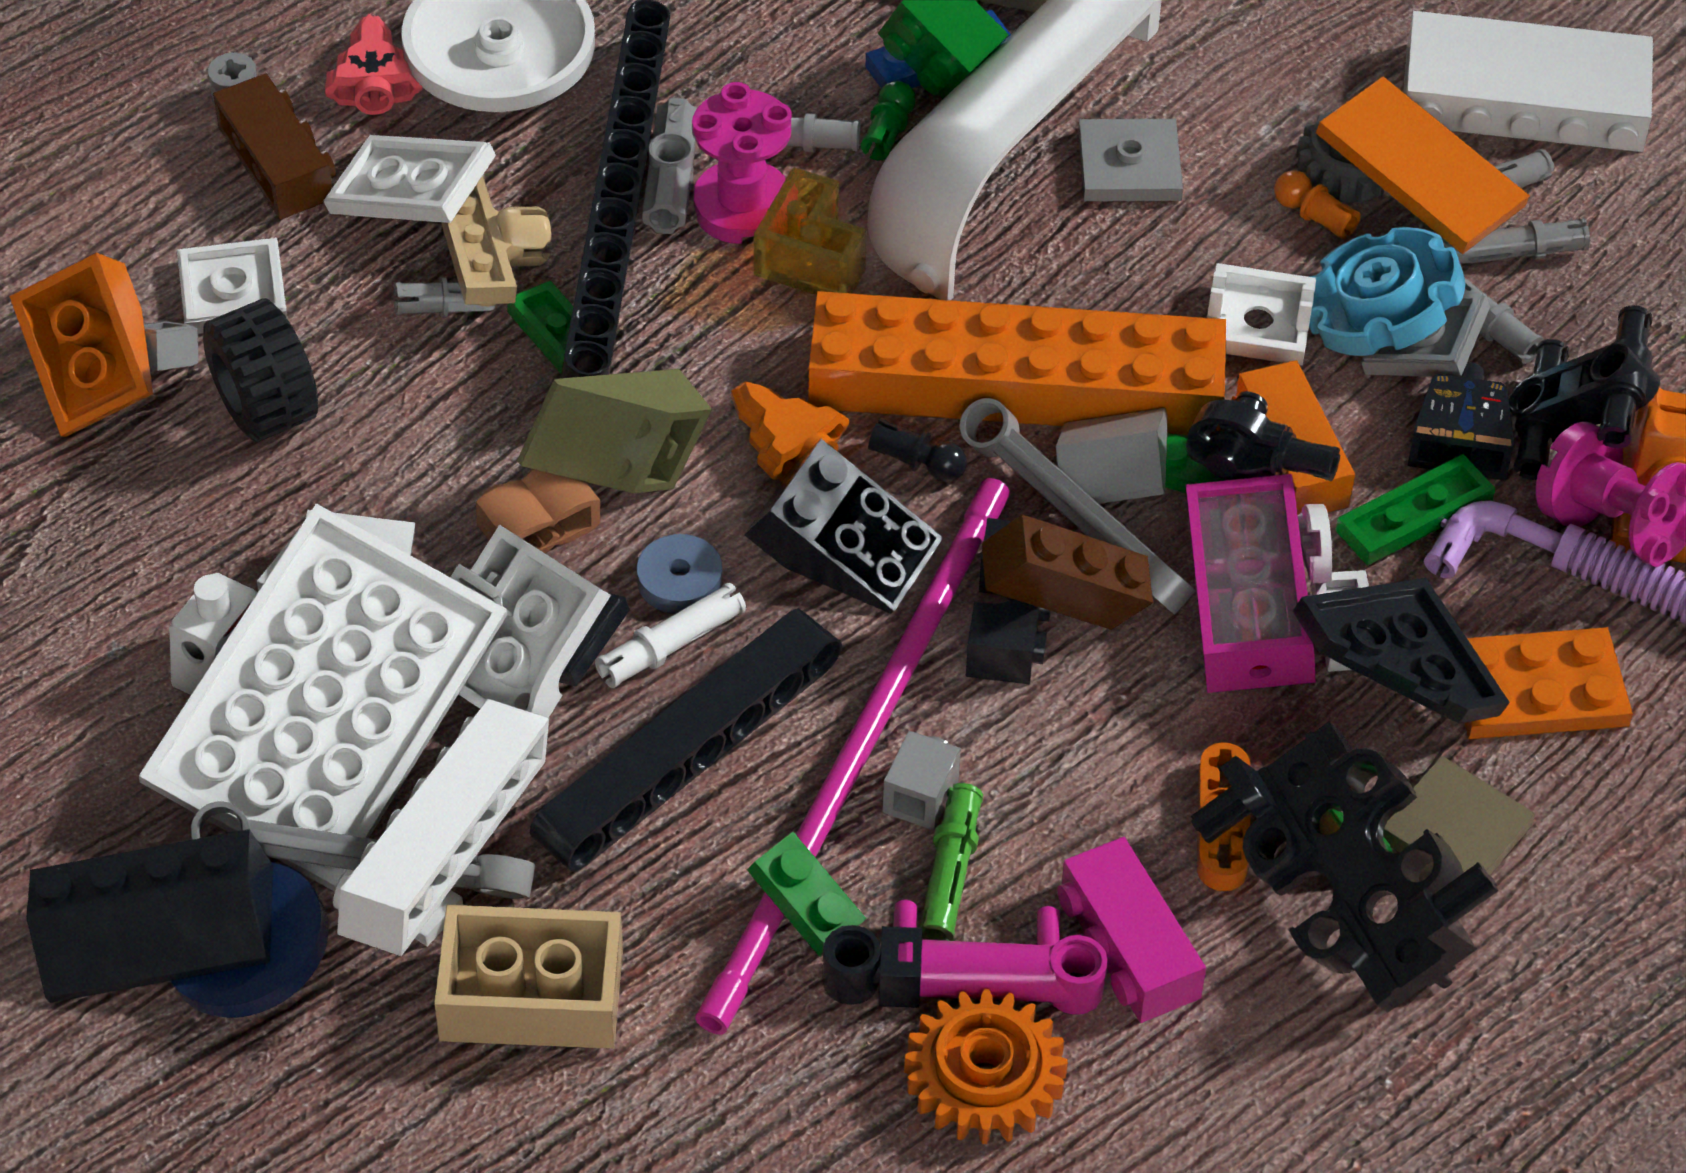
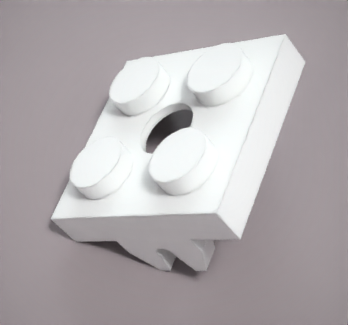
M1217 263L1216 270L1214 271L1207 318L1226 319V354L1282 363L1297 360L1299 365L1303 366L1316 278ZM1251 310H1263L1272 316L1273 323L1267 328H1253L1245 322L1244 315Z

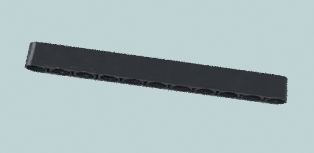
M655 0L635 1L629 6L627 11L561 378L610 374L670 23V11L665 5Z

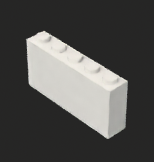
M1413 11L1407 42L1403 93L1450 131L1643 152L1652 118L1653 37Z

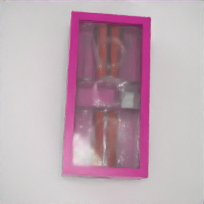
M1292 474L1186 484L1207 693L1316 683L1314 644L1293 613V609L1301 597L1308 596Z

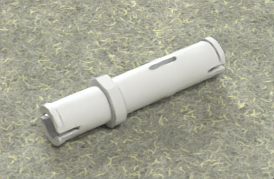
M726 583L720 589L654 627L643 626L634 631L631 640L595 659L601 678H604L611 674V677L605 683L610 688H616L623 681L648 667L657 669L665 664L668 655L730 619L745 613L746 604L742 595L739 592L730 597V594L736 591V587L731 583Z

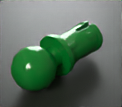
M892 81L885 84L880 90L878 103L874 105L870 112L872 122L861 142V150L865 155L869 152L872 143L875 142L869 158L877 161L886 160L892 151L898 133L906 128L908 115L914 109L916 102L915 92L909 84L902 81Z

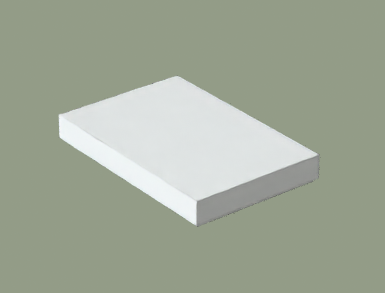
M369 135L323 202L330 214L451 223L496 154L490 142Z

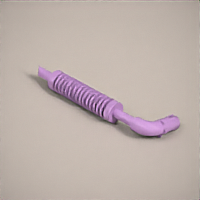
M1495 501L1473 502L1459 508L1449 520L1444 518L1440 524L1444 529L1424 559L1426 568L1434 575L1438 572L1442 562L1445 563L1446 566L1440 577L1452 578L1457 572V567L1472 541L1479 542L1484 532H1492L1502 537L1511 534L1555 553L1551 564L1552 567L1566 573L1572 569L1571 575L1578 577L1581 573V579L1586 582L1589 578H1591V584L1597 586L1601 582L1600 588L1605 590L1611 586L1610 592L1617 594L1620 590V596L1623 598H1627L1630 594V601L1636 603L1641 599L1640 605L1644 607L1651 603V610L1657 611L1660 607V614L1666 616L1668 612H1671L1670 618L1676 620L1678 616H1681L1680 622L1686 624L1685 572L1679 570L1677 574H1674L1675 568L1669 566L1665 570L1664 563L1659 567L1640 561L1638 557H1635L1632 549L1625 553V546L1619 545L1616 549L1615 542L1610 540L1605 544L1606 538L1601 536L1595 540L1596 534L1590 532L1586 536L1585 529L1571 523L1564 534H1561L1517 515L1516 508Z

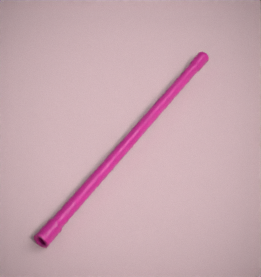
M986 478L981 482L964 514V521L796 833L814 857L818 854L984 540L987 518L998 519L1010 497L1009 488L997 479ZM766 893L761 898L725 968L716 976L695 1016L696 1022L703 1029L713 1034L721 1035L727 1032L747 994L748 984L785 916Z

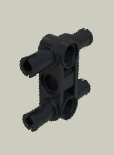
M1636 305L1622 308L1618 314L1615 342L1568 362L1570 349L1568 346L1564 347V342L1556 339H1546L1538 343L1533 374L1522 380L1509 397L1510 412L1516 417L1515 429L1520 437L1517 459L1514 462V471L1516 473L1520 472V477L1528 480H1537L1541 464L1548 466L1551 444L1554 443L1564 430L1579 422H1588L1594 425L1600 424L1597 438L1599 441L1603 440V445L1607 447L1624 448L1630 445L1633 437L1632 429L1635 411L1649 403L1658 392L1660 386V376L1651 368L1652 354L1647 347L1653 317L1651 312L1647 314L1646 308Z

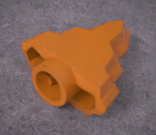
M746 381L731 390V398L738 417L751 428L749 443L759 453L757 464L773 480L779 479L782 482L793 465L820 439H823L838 452L837 442L848 427L849 418L832 407L823 406L817 408L803 398L784 399L771 388Z

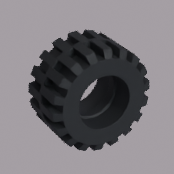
M262 298L204 323V352L216 388L236 425L251 440L260 442L317 417L318 392L309 360L292 325L282 311L269 299Z

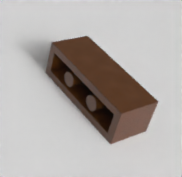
M265 73L214 92L213 97L218 128L279 220L323 204L324 199L332 189L331 178L336 177L335 165L326 149L320 151L315 145L312 129L306 119L298 120L294 114V107L287 91L284 88L278 90L268 74Z
M1023 514L981 543L985 588L987 591L1109 630L1116 628L1153 603L1149 562L1146 555Z

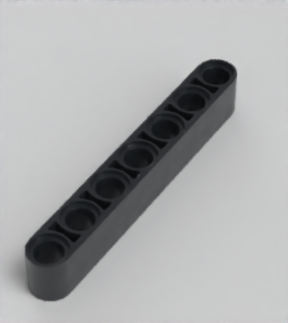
M798 608L790 611L549 801L534 817L529 832L531 837L570 871L581 870L822 677L837 661L842 649L841 640L803 610Z

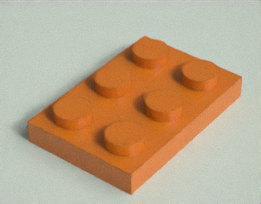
M1608 627L1467 638L1510 702L1500 716L1465 722L1468 739L1630 726L1633 712Z

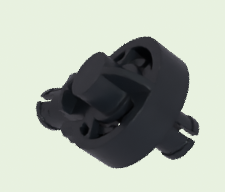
M1241 392L1237 395L1235 401L1214 400L1206 403L1198 411L1189 429L1186 442L1188 456L1193 461L1205 466L1210 473L1222 479L1236 480L1285 475L1286 471L1289 470L1332 481L1338 470L1340 448L1297 439L1291 427H1288L1286 424L1270 421L1265 416L1268 411V404L1263 397L1253 392ZM1218 424L1222 429L1221 431H1216Z

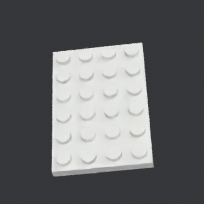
M315 504L139 774L140 783L195 814L209 803L224 801L236 805L242 810L246 818L250 820L369 838L507 617V609L326 508ZM230 813L215 814L207 819L229 833L241 830L238 818ZM275 858L334 892L340 879L347 871V869Z

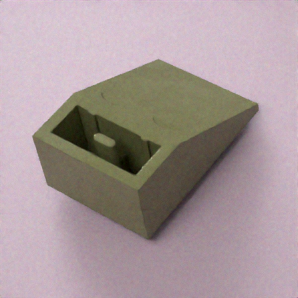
M680 369L554 379L517 462L523 467L629 493L674 489L712 408Z

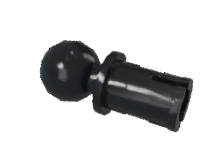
M882 418L875 424L868 443L869 450L888 455L909 464V469L914 472L918 470L921 463L925 464L930 475L941 482L957 480L963 475L967 465L964 451L954 442L943 441L933 446L929 444L931 438L929 432L924 431L922 434L899 427Z

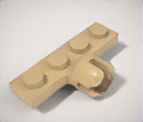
M483 175L451 223L441 222L465 305L494 306L496 304L515 303L517 285L511 266H540L549 259L550 253H543L545 245L551 241L552 237L551 225L546 210L537 206L506 207L500 211L495 210L492 206Z

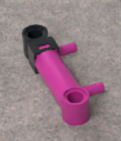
M900 900L894 906L893 927L882 926L881 948L879 940L874 933L856 925L842 926L832 931L825 939L823 946L822 981L824 989L829 997L847 1005L861 1004L871 999L877 992L878 986L879 1006L919 1008L920 997L959 998V993L963 991L970 999H981L984 989H989L992 1000H1003L1008 993L1014 994V1001L1051 1002L1054 1007L1064 1013L1073 1015L1086 1014L1094 1010L1102 1001L1108 963L1104 948L1099 942L1090 937L1073 935L1060 940V912L1053 906H1044L1037 912V945L922 940V928H916L917 905L910 900ZM846 963H855V964H859L860 966H858V967H847V966H844L843 964H846ZM1069 973H1080L1085 975V977H1074L1069 975Z

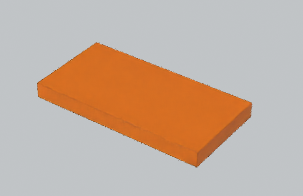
M1384 76L1321 120L1316 130L1318 136L1461 254L1467 252L1523 209L1530 197L1528 193Z

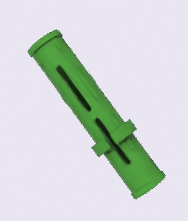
M956 783L953 784V788H948L943 822L935 829L933 844L936 847L935 859L921 922L918 928H922L923 940L953 941L956 918L963 893L970 855L977 851L979 836L975 830L984 794L979 788L971 784Z

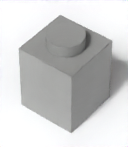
M909 730L884 779L883 813L935 830L946 807L948 788H953V784L959 781L961 748L949 744L942 738L924 736Z

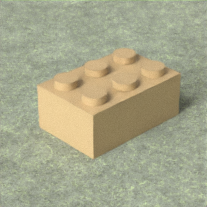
M447 905L434 1004L439 1041L614 1049L623 956L621 912Z

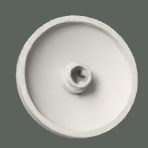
M413 0L404 16L402 24L404 59L408 63L415 80L429 93L447 103L465 109L486 112L526 109L558 97L570 89L584 75L592 61L595 50L593 14L586 0Z

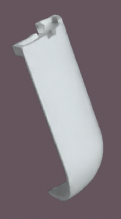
M1047 0L908 132L884 161L873 185L867 218L868 234L881 260L897 275L914 284L920 291L929 293L940 300H952L954 296L956 254L960 237L971 208L991 173L1006 154L1123 39L1131 36L1148 42L1158 32L1162 0Z

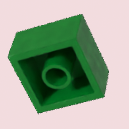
M903 0L877 33L883 39V44L887 51L894 58L901 61L904 60L917 73L918 81L922 87L929 93L938 95L942 100L995 51L1009 35L975 0Z

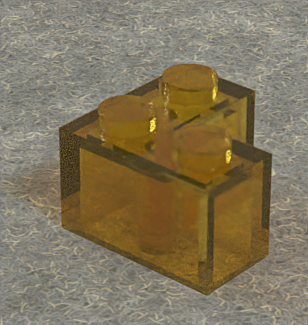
M795 167L791 169L754 233V276L817 295V291L853 294L866 271L867 229L838 220V180Z

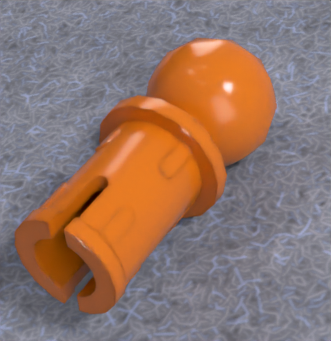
M1297 170L1286 171L1276 180L1274 184L1275 198L1284 207L1290 209L1301 207L1300 217L1302 219L1318 222L1341 239H1346L1347 235H1352L1356 230L1361 218L1360 212L1334 198V196L1329 194L1326 186L1319 184L1312 189V183L1308 176Z

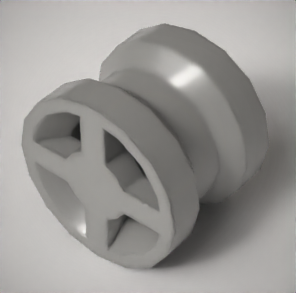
M235 52L225 53L211 61L208 67V78L212 85L211 97L214 106V92L257 77L256 64L252 58Z

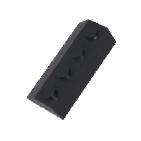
M240 830L30 870L26 919L47 1001L53 1003L270 963L273 865L251 830Z

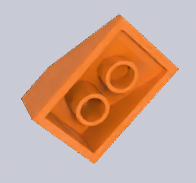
M95 253L9 296L60 436L67 437L153 395L142 308L125 263Z

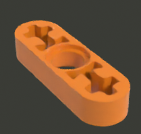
M1221 742L1215 743L1204 750L1201 755L1198 773V810L1228 789L1219 788V765H1224L1234 756L1239 757L1250 765L1249 756L1241 747L1232 743ZM1250 814L1210 844L1197 831V873L1200 880L1209 888L1217 891H1231L1240 887L1245 882L1249 863L1243 852V838L1250 826ZM1219 844H1229L1228 863L1230 868L1219 867L1217 860Z

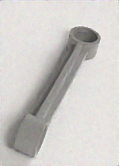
M991 398L980 399L970 404L960 420L961 435L970 446L984 456L1001 458L1086 536L1148 556L1152 596L1174 615L1183 607L1196 590L1019 433L1018 420L1011 411L999 401ZM1002 413L1003 427L1000 433L989 442H978L976 431L980 422L990 414Z
M224 801L212 802L202 807L194 816L191 824L192 839L200 838V831L208 818L219 813H230L238 818L241 830H251L267 857L347 870H355L360 864L366 846L371 841H378L376 839L250 820L246 818L242 810L236 805ZM476 855L454 886L473 889L476 892L495 897L527 900L530 899L535 864L508 856Z

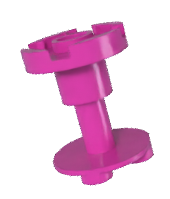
M741 82L726 84L722 88L721 93L715 94L702 102L692 118V135L699 148L707 155L719 160L718 164L706 170L698 178L694 186V209L697 213V221L700 227L710 236L723 242L742 244V237L758 235L759 242L775 236L786 226L791 215V188L785 176L779 170L767 164L765 160L778 154L791 138L792 111L786 104L781 103L775 97L761 91L751 90L748 85Z
M1579 422L1570 426L1556 438L1550 449L1557 451L1550 467L1541 464L1537 476L1536 500L1543 514L1553 518L1555 522L1563 526H1569L1571 523L1581 527L1594 520L1600 513L1614 518L1625 512L1632 515L1629 526V542L1632 552L1640 561L1653 567H1659L1676 556L1686 545V464L1676 462L1667 465L1658 471L1648 484L1644 486L1638 483L1636 472L1632 468L1623 465V448H1610L1603 445V440H1598L1597 432L1600 428L1599 426L1588 422Z

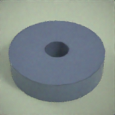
M673 534L661 537L651 542L639 556L637 562L639 592L652 607L666 613L676 614L722 587V561L720 555L710 543L693 535ZM677 572L686 573L685 575H682V576L674 575V573H677Z

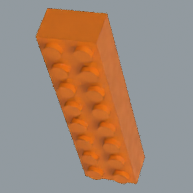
M817 291L809 361L808 402L817 408L830 406L836 411L961 419L964 411L970 404L980 399L991 398L999 401L1017 418L1018 423L1064 426L1066 422L1165 408L1168 414L1167 432L1188 435L1189 429L1200 408L1208 402L1224 400L1226 319ZM993 413L986 416L982 421L1003 422L1002 413ZM1219 424L1216 428V431H1220Z

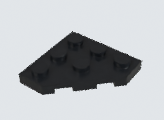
M1427 578L1301 597L1293 609L1294 615L1320 654L1458 724L1500 716L1510 703Z

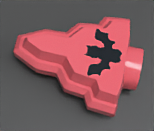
M371 14L361 17L351 32L350 47L338 55L336 68L327 72L325 84L326 97L334 99L339 105L356 106L361 112L368 115L383 114L389 111L394 103L411 101L415 94L423 90L422 86L413 77L409 65L404 59L403 49L393 45L391 30L379 16H372Z

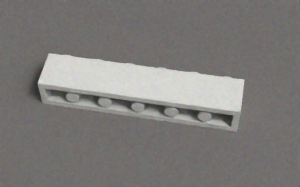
M491 699L485 702L474 717L469 716L466 718L457 740L450 748L444 747L441 750L435 768L427 778L421 777L416 782L411 798L403 809H396L391 814L386 830L377 842L371 841L366 846L360 864L351 875L346 874L340 879L333 898L334 908L339 909L338 935L399 956L404 954L545 763L549 718Z

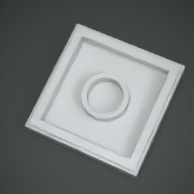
M277 238L177 250L184 324L194 325L198 330V334L203 333V326L206 321L262 298L269 299L287 318Z

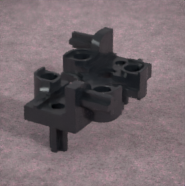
M1327 722L1314 733L1310 731L1306 734L1303 741L1268 767L1263 766L1259 770H1255L1237 756H1234L1220 767L1231 787L1191 816L1192 825L1201 833L1204 840L1210 844L1252 813L1258 819L1249 826L1245 833L1243 852L1255 875L1269 884L1276 894L1282 896L1288 893L1303 880L1311 876L1322 875L1331 882L1333 900L1329 909L1319 911L1294 928L1292 926L1288 929L1297 946L1306 956L1326 969L1338 974L1356 971L1376 1005L1386 1012H1390L1426 985L1431 987L1437 984L1445 989L1453 983L1448 974L1456 969L1455 965L1477 950L1459 919L1499 890L1496 887V882L1486 872L1481 863H1476L1464 872L1461 863L1440 834H1434L1428 829L1423 831L1424 835L1407 846L1400 854L1391 853L1386 849L1383 841V830L1387 821L1417 798L1410 782L1396 766L1374 750L1368 748L1352 750L1340 729ZM1378 775L1375 786L1365 792L1367 782L1372 777ZM1329 809L1342 811L1344 815L1341 827L1330 835L1321 834L1319 822L1322 815ZM1286 842L1284 852L1274 859L1277 848ZM1433 862L1431 874L1419 882V875L1422 869L1427 864ZM1386 895H1394L1398 902L1395 916L1386 923H1376L1373 918V908L1376 902ZM1340 929L1337 942L1327 948V941L1330 935Z

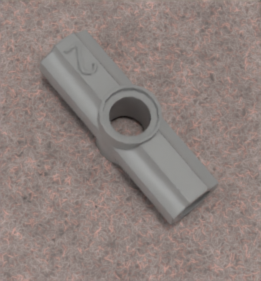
M669 98L666 103L657 106L653 139L649 144V170L642 220L643 224L653 228L656 233L673 234L676 229L684 227L686 224L689 193L694 184L693 162L696 141L692 135V118L697 107L692 106L684 98Z

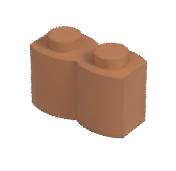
M531 469L522 480L496 484L484 492L476 501L477 526L486 538L490 540L498 526L501 525L540 551L547 553L555 545L570 543L588 534L600 524V499L584 481Z

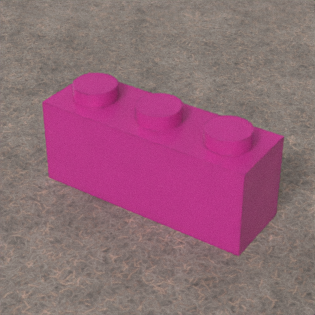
M1125 836L1065 859L1062 882L1057 887L1060 904L1067 916L1070 918L1076 916L1084 930V936L1099 942L1106 951L1107 969L1111 974V985L1118 1001L1123 1006L1129 1005L1139 1022L1143 1023L1201 999L1206 966Z

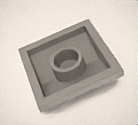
M1159 408L1066 422L1056 444L1058 468L1098 504L1165 494L1168 420L1166 409Z

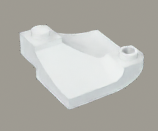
M499 525L472 569L469 570L463 565L458 564L450 577L507 609V617L462 687L459 695L480 709L488 699L549 718L563 696L559 692L558 686L563 670L611 595Z

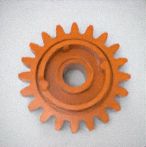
M984 989L979 1004H973L970 997L964 991L960 992L958 1009H953L942 1000L938 1001L937 1019L922 1014L919 1020V1033L913 1032L908 1036L909 1053L905 1054L904 1073L908 1074V1094L919 1095L917 1109L919 1114H926L936 1110L935 1128L937 1130L946 1127L952 1121L956 1122L957 1139L961 1141L967 1136L971 1128L978 1129L982 1144L988 1143L992 1129H998L1007 1142L1012 1141L1014 1124L1016 1123L1029 1133L1034 1132L1036 1114L1050 1118L1053 1112V1100L1062 1099L1065 1082L1063 1079L1066 1078L1068 1059L1062 1057L1064 1040L1062 1037H1051L1052 1019H1043L1034 1023L1036 1005L1030 1003L1023 1007L1022 1010L1016 1011L1014 1010V994L1008 993L1002 1000V1003L996 1005L992 1001L989 989ZM989 1063L994 1065L995 1068L982 1069L977 1067L976 1064Z

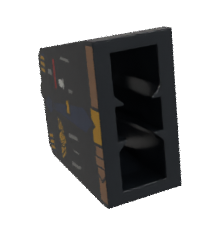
M1467 362L1461 377L1446 374L1433 376L1415 424L1407 466L1432 470L1464 454L1486 478L1506 480L1514 447L1507 387L1502 382L1484 380L1483 368L1473 362Z

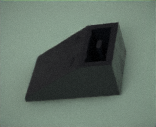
M820 439L793 465L744 534L784 568L890 614L896 610L943 540L940 534L823 439Z

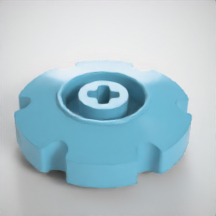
M1407 227L1392 228L1387 234L1379 237H1372L1368 233L1342 244L1320 261L1322 271L1314 276H1310L1316 278L1309 329L1312 334H1320L1326 348L1338 353L1354 356L1374 355L1378 349L1386 346H1393L1395 350H1400L1425 339L1447 322L1444 311L1459 305L1463 299L1465 277L1455 249L1453 247L1445 248L1441 236L1434 232Z

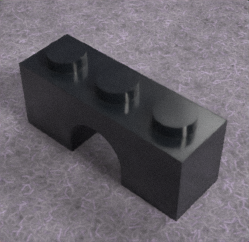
M987 518L984 541L1012 521ZM981 555L979 592L996 594L987 591L985 588L983 555ZM1005 597L1009 599L1008 601L995 604L974 601L967 644L965 677L1030 685L1033 663L1043 665L1047 632L1038 631L1039 621L1049 622L1051 611L1009 597Z

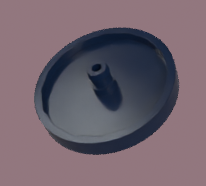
M272 863L270 963L171 981L177 992L189 1005L200 1012L217 1017L238 1018L251 1016L281 1004L295 994L310 979L324 955L328 941L329 925L322 901L311 884L297 871L281 864Z

